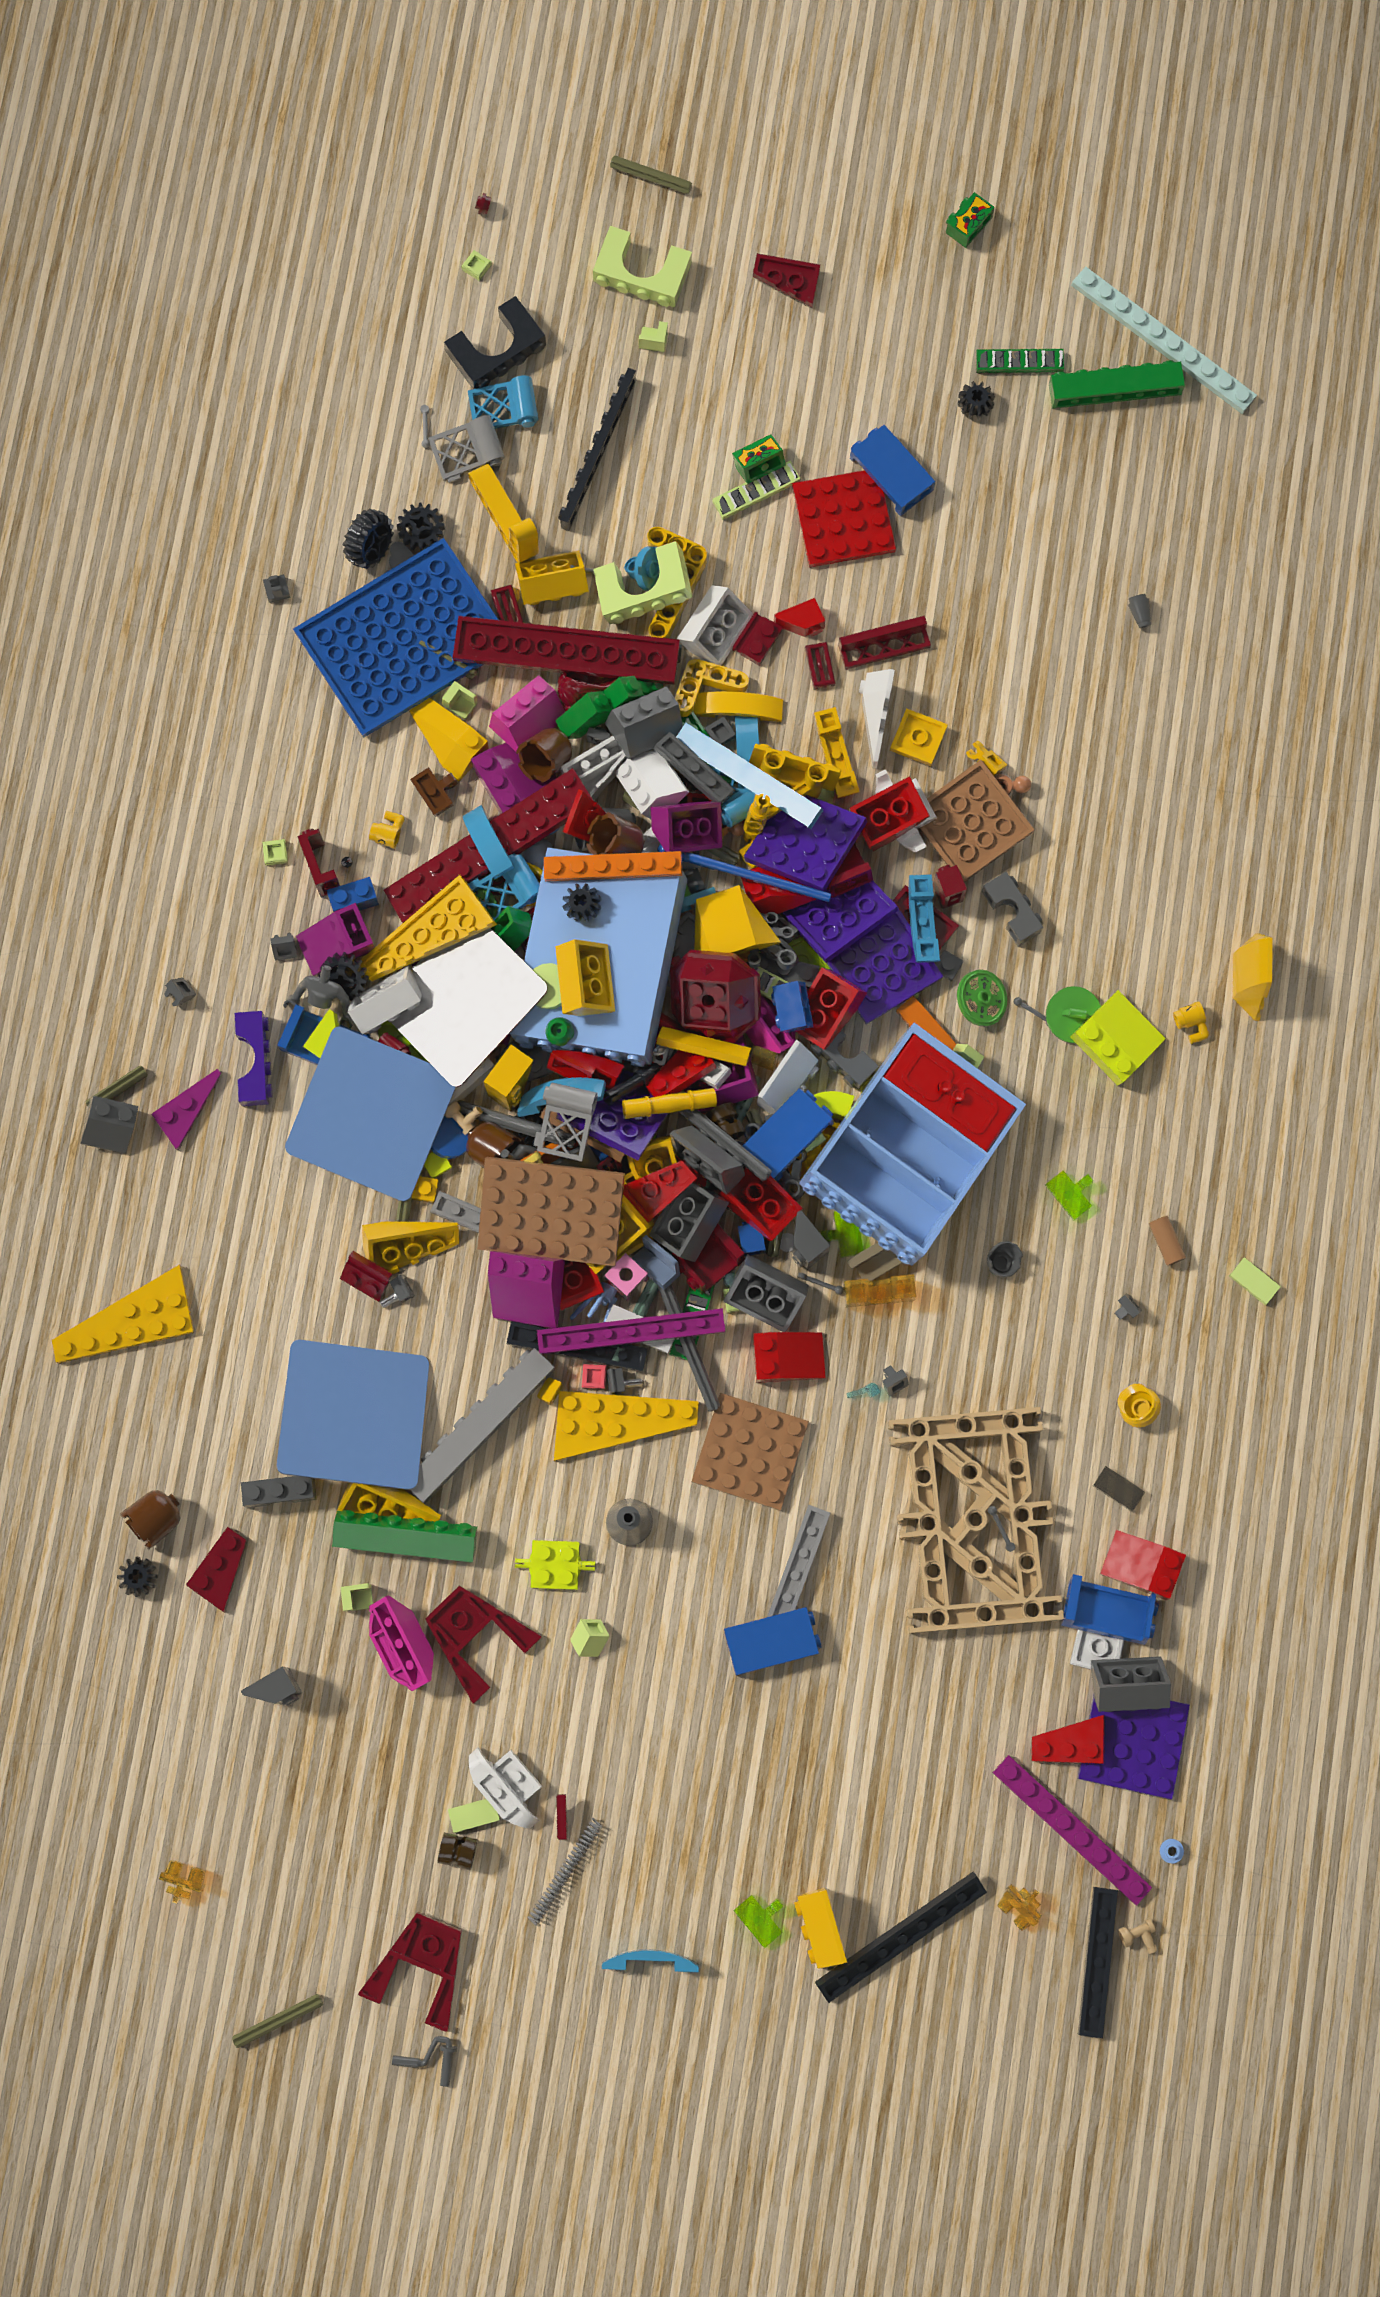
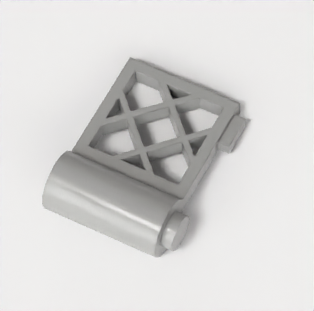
M490 415L475 418L469 423L428 437L442 479H448L449 483L461 479L460 474L489 464L491 468L502 464L501 460L505 458ZM467 430L469 434L466 445L455 441L458 433ZM443 438L450 441L445 453L437 450L435 441ZM453 444L464 448L459 460L448 455ZM467 450L476 454L478 462L470 465L463 462ZM439 454H441V455L444 456L443 459H442V461H441V458H440ZM447 458L458 462L455 470L449 473H445L443 467Z
M551 1083L550 1086H546L543 1094V1100H546V1110L541 1132H536L534 1146H538L537 1151L583 1161L598 1093L557 1083ZM551 1111L560 1113L565 1122L554 1128L549 1121ZM565 1114H566V1115L573 1116V1117H571L570 1119H567V1117L565 1116ZM576 1117L586 1119L584 1129L576 1133L570 1123ZM567 1124L574 1136L563 1142L556 1130ZM553 1133L560 1145L554 1149L544 1147L545 1138ZM583 1133L582 1141H581V1139L579 1138V1135H581V1134ZM576 1138L580 1144L579 1155L570 1153L565 1144ZM562 1147L565 1152L559 1151L557 1149Z

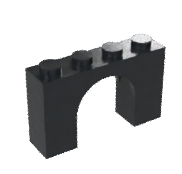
M516 296L498 307L499 318L514 338L511 346L504 353L495 356L480 353L474 348L463 331H460L444 342L445 352L472 389H481L488 386L493 379L504 376L510 368L515 365H521L526 361L527 357L541 352L546 346L545 334Z

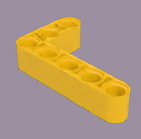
M486 464L469 472L468 477L516 562L519 564L539 553L538 532L533 521L530 518L521 520L490 465Z
M662 527L651 528L647 534L648 546L660 547L676 541L682 548L687 572L693 576L689 579L693 593L707 564L706 549L702 545ZM659 537L662 539V541L659 543H655L652 541V539ZM695 555H699L702 557V559L699 561H695L692 559V557ZM689 599L682 603H674L665 606L661 610H657L649 626V636L657 637L653 633L655 631H662L664 634L660 638H670ZM665 612H672L674 614L669 618L663 616Z

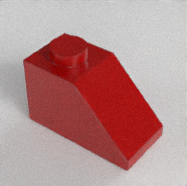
M815 598L774 614V622L782 626L784 630L803 637L808 635L816 636L825 629V618Z

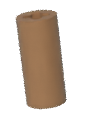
M1164 1216L1150 1222V1229L1166 1265L1170 1266L1186 1259L1169 1217Z

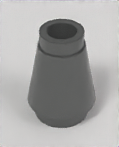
M1139 594L1129 598L1130 604H1128V607L1138 627L1145 628L1152 625L1150 601L1146 594Z

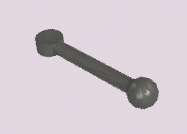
M1020 997L1014 999L1016 1006H1022L1044 1020L1048 1026L1046 1016L1022 1002Z
M798 1273V1278L834 1290L838 1295L844 1292L842 1286H833L807 1276L804 1273Z
M990 1506L988 1513L993 1516L1006 1542V1550L1008 1552L1014 1551L1015 1544L1010 1542L997 1515V1508Z

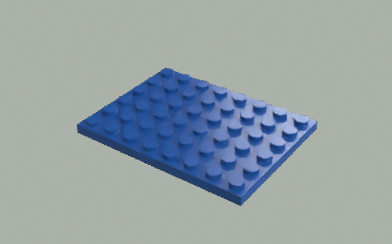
M442 538L293 628V630L362 737L365 738L447 688L454 681L456 682L465 677L470 670L478 669L484 665L462 662L467 665L463 669L454 664L453 651L458 616L498 620V618L446 540ZM421 640L424 641L427 648L421 646L419 642ZM440 650L442 652L439 655H437L433 651ZM444 654L451 656L452 662L446 660L441 656Z

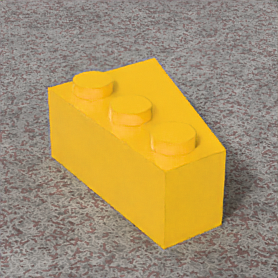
M510 1045L484 1080L488 1096L509 1111L513 1107L517 1108L524 1094L534 1060L513 1045Z

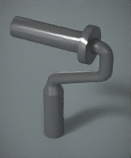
M436 2036L423 2061L419 2058L393 2055L392 2065L412 2068L424 2067L429 2062L437 2043H446V2045L440 2046V2050L443 2051L440 2086L449 2087L453 2052H457V2047L452 2045L450 2038Z

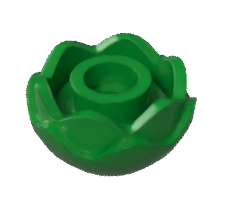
M556 1017L550 1020L545 1029L547 1040L557 1046L566 1045L574 1036L572 1023L563 1017Z

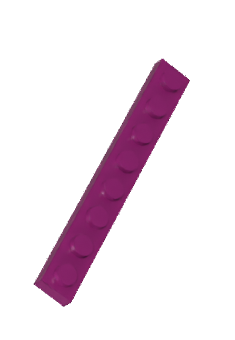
M723 1308L543 1329L537 1330L539 1354L724 1333L725 1324Z
M1009 1755L992 1772L1134 1905L1137 1906L1152 1889L1144 1879Z

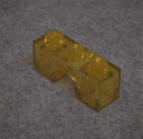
M914 1274L891 1276L888 1279L875 1281L868 1279L847 1280L843 1284L846 1308L915 1301L917 1297Z

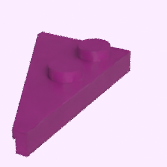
M218 1068L152 1113V1116L176 1150L181 1148V1143L188 1131L192 1129L193 1122L200 1115L209 1094L216 1087L221 1075Z

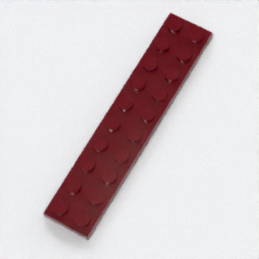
M458 616L453 661L559 673L566 672L568 674L615 679L635 676L637 680L643 682L675 685L680 640Z
M573 768L490 821L508 856L520 854L565 825L578 789L583 790L592 799ZM469 834L385 888L384 892L401 922L404 923L459 875L468 884L476 878L478 880L490 873V870Z

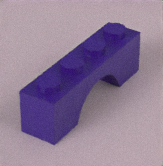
M262 1011L234 1013L236 1037L238 1040L249 1044L255 1053L253 1067L245 1076L238 1079V1101L241 1106L269 1105V1098L273 1097L272 1084H268V1075L272 1074L271 1062H267V1053H270L269 1039L266 1040V1031H269V1019L265 1017Z

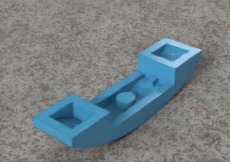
M735 716L737 755L749 762L754 745L759 744L757 717ZM738 783L739 789L745 788L744 786Z
M482 805L462 816L472 840L494 879L515 868L498 839Z
M909 875L910 925L917 963L940 961L932 902L934 896L932 875Z
M576 1077L557 1079L540 1084L521 1097L517 1114L521 1117L540 1113L541 1105H546V1100H543L545 1087L550 1086L551 1083L597 1092V1101L603 1100L606 1083L604 1080Z
M656 1949L632 1950L615 1955L602 1962V1969L626 1970L627 1960L675 1961L674 1971L699 1972V1965L688 1958L669 1951Z

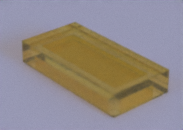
M755 1046L752 1053V1064L773 1071L777 1054L768 1049Z

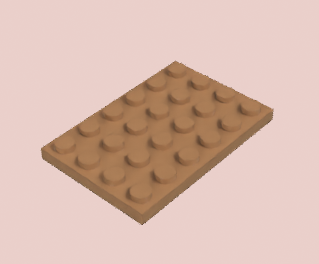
M486 1157L477 1249L615 1266L617 1262L625 1173Z

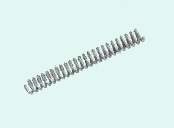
M592 1818L595 1823L589 1822L592 1827L587 1826L589 1831L584 1830L586 1835L581 1834L585 1839L579 1838L582 1844L576 1842L579 1848L574 1846L573 1849L575 1851H570L574 1856L568 1855L571 1860L565 1859L568 1864L562 1863L565 1868L560 1867V1870L564 1873L557 1871L561 1877L554 1875L558 1881L552 1879L555 1885L549 1883V1886L554 1890L547 1887L546 1890L551 1894L544 1892L548 1898L541 1896L545 1902L538 1900L541 1905L535 1904L540 1910L533 1908V1911L537 1914L530 1912L534 1918L527 1916L535 1926H537V1923H540L539 1919H543L542 1915H546L545 1911H548L547 1906H551L550 1902H554L553 1898H557L555 1894H559L558 1890H562L561 1886H565L564 1882H567V1878H570L568 1873L572 1874L573 1871L571 1869L574 1870V1865H578L577 1861H581L579 1857H584L582 1853H586L585 1849H589L588 1845H592L590 1840L594 1841L592 1836L597 1837L595 1832L599 1833V1829H602V1826L595 1818Z

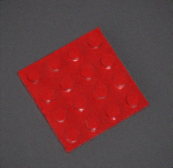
M865 470L792 483L809 568L895 553L896 547L884 492Z

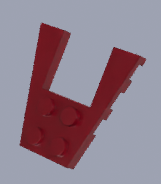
M460 1585L425 1618L473 1704L490 1686L458 1653L491 1620L501 1628L524 1654L541 1638L538 1633Z
M417 1912L359 1991L358 1995L381 2004L396 1964L401 1959L443 1977L425 2024L447 2032L450 2023L462 1930Z

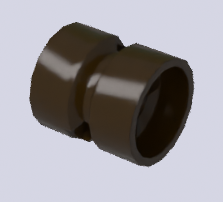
M732 1102L714 1107L705 1114L708 1119L734 1140L745 1134L741 1121L736 1119L738 1114Z
M444 1832L438 1855V1863L449 1866L456 1863L458 1868L471 1870L477 1839L465 1836L459 1839L458 1835Z

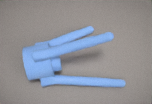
M601 1282L604 1293L585 1300L570 1316V1319L573 1320L594 1298L596 1302L587 1316L591 1318L600 1304L606 1306L609 1303L603 1321L605 1322L613 1304L617 1301V1298L614 1297L617 1290L613 1286Z

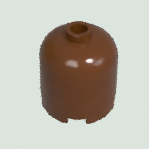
M546 728L519 745L516 750V754L519 753L520 759L518 766L530 780L537 779L545 782L559 772L561 767L572 758L571 741L562 731L555 728Z
M610 812L603 816H596L587 831V834H590V844L587 843V848L593 855L641 853L644 847V835L640 827Z
M484 1122L469 1132L466 1150L469 1157L484 1168L486 1157L502 1158V1150L507 1149L511 1153L517 1145H525V1143L494 1122Z
M152 1490L121 1512L120 1516L124 1519L128 1517L125 1523L139 1540L147 1541L144 1546L150 1550L179 1524L180 1512L177 1507L180 1503L172 1494L167 1496L162 1491Z

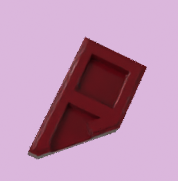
M557 1794V1839L567 1840L566 1794Z

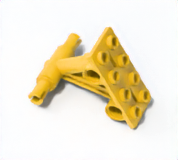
M755 744L749 763L779 782L793 786L792 790L803 797L809 795L818 798L822 788L834 791L842 771L833 764L819 763L810 757L802 758L786 750L772 749L766 744ZM755 794L743 828L745 831L743 838L746 842L751 839L750 843L754 841L756 836L763 831L767 820L782 811L770 803L768 795L763 799L764 794Z

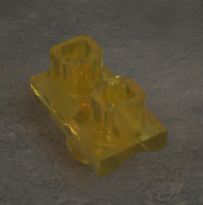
M170 1860L166 1870L161 1872L159 1880L177 1885L176 1888L168 1885L166 1890L167 1893L174 1895V1903L178 1904L181 1897L190 1899L191 1892L184 1891V1888L199 1893L204 1891L206 1884L202 1883L205 1870L192 1867L187 1879L180 1876L184 1864Z
M1010 1884L1005 1889L1003 1897L997 1905L1006 1914L1012 1908H1015L1020 1913L1014 1919V1923L1021 1931L1030 1925L1033 1927L1037 1925L1042 1916L1036 1910L1041 1905L1035 1899L1039 1894L1036 1889L1031 1893L1024 1887L1018 1891Z

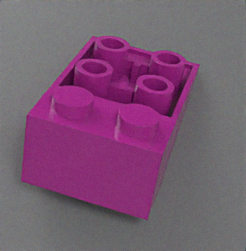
M356 903L333 912L296 935L313 976L319 975L321 972L320 967L325 963L328 956L332 958L335 953H338L341 957L346 952L348 958L355 955L356 959L368 954L375 948Z

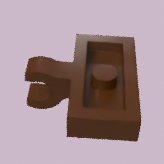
M428 767L410 779L434 817L454 806L445 790H449L458 784L452 773L438 781Z

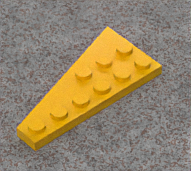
M459 875L361 959L363 962L360 966L361 968L365 967L368 969L365 975L369 976V980L374 981L497 924L465 879Z
M181 1265L174 1267L52 1339L56 1363L194 1333Z
M559 1391L554 1461L696 1426L699 1401Z

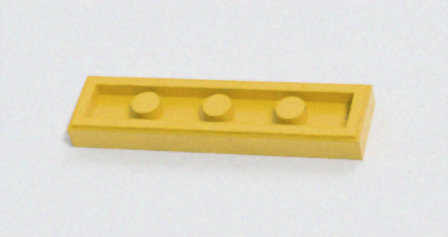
M663 1026L657 1038V1044L660 1046L742 1066L747 1065L751 1052L749 1047Z

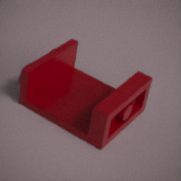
M855 843L827 887L828 892L832 894L831 898L873 881L871 867L868 862H864Z
M718 1223L695 1262L680 1258L672 1253V1257L678 1261L680 1274L683 1273L688 1278L686 1280L688 1285L694 1291L698 1290L702 1295L738 1267L745 1258L744 1252Z

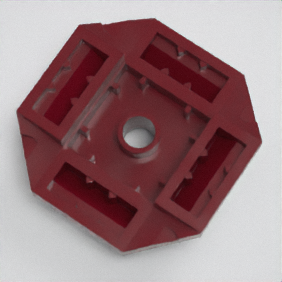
M690 950L670 969L672 1014L686 1032L735 1043L761 1018L760 973L753 968L751 969L735 953ZM708 995H711L715 1001L710 1000Z

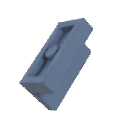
M645 1235L642 1238L644 1247L631 1259L648 1273V1277L665 1290L680 1276L678 1261Z

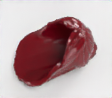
M563 673L558 679V694L565 704V712L588 692L604 691L617 679Z

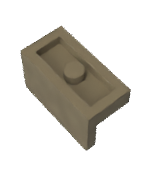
M878 1242L847 1260L851 1269L857 1268L864 1283L873 1281L902 1263L895 1253L883 1249L879 1246Z

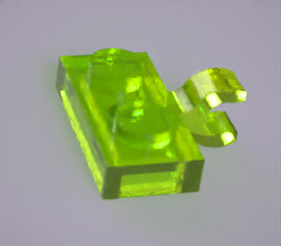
M1063 1170L1045 1184L1046 1188L1073 1221L1092 1207L1082 1194V1191L1093 1183V1179L1089 1174L1074 1184Z
M834 1211L835 1230H824L820 1234L827 1242L838 1241L841 1258L855 1256L864 1251L859 1227L844 1221L840 1216L841 1214Z
M751 1894L733 1910L764 1948L783 1933L771 1918L783 1907L777 1898L764 1909Z

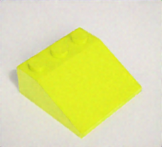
M1119 990L1070 1036L1117 1086L1123 1083L1166 1039Z

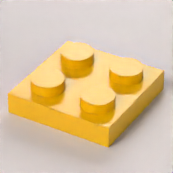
M906 708L889 751L932 766L948 724Z

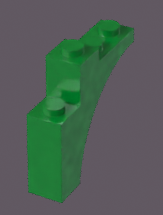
M635 676L619 677L604 691L588 692L562 714L556 722L560 731L567 735L569 739L581 738L588 732L589 727L595 728L606 722L613 709L662 689L664 685L661 683L643 682L637 680Z

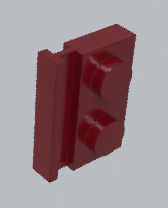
M755 611L733 645L732 650L760 666L782 632L783 627L766 617L760 616Z
M352 1251L340 1279L379 1302L383 1298L393 1274L357 1252Z

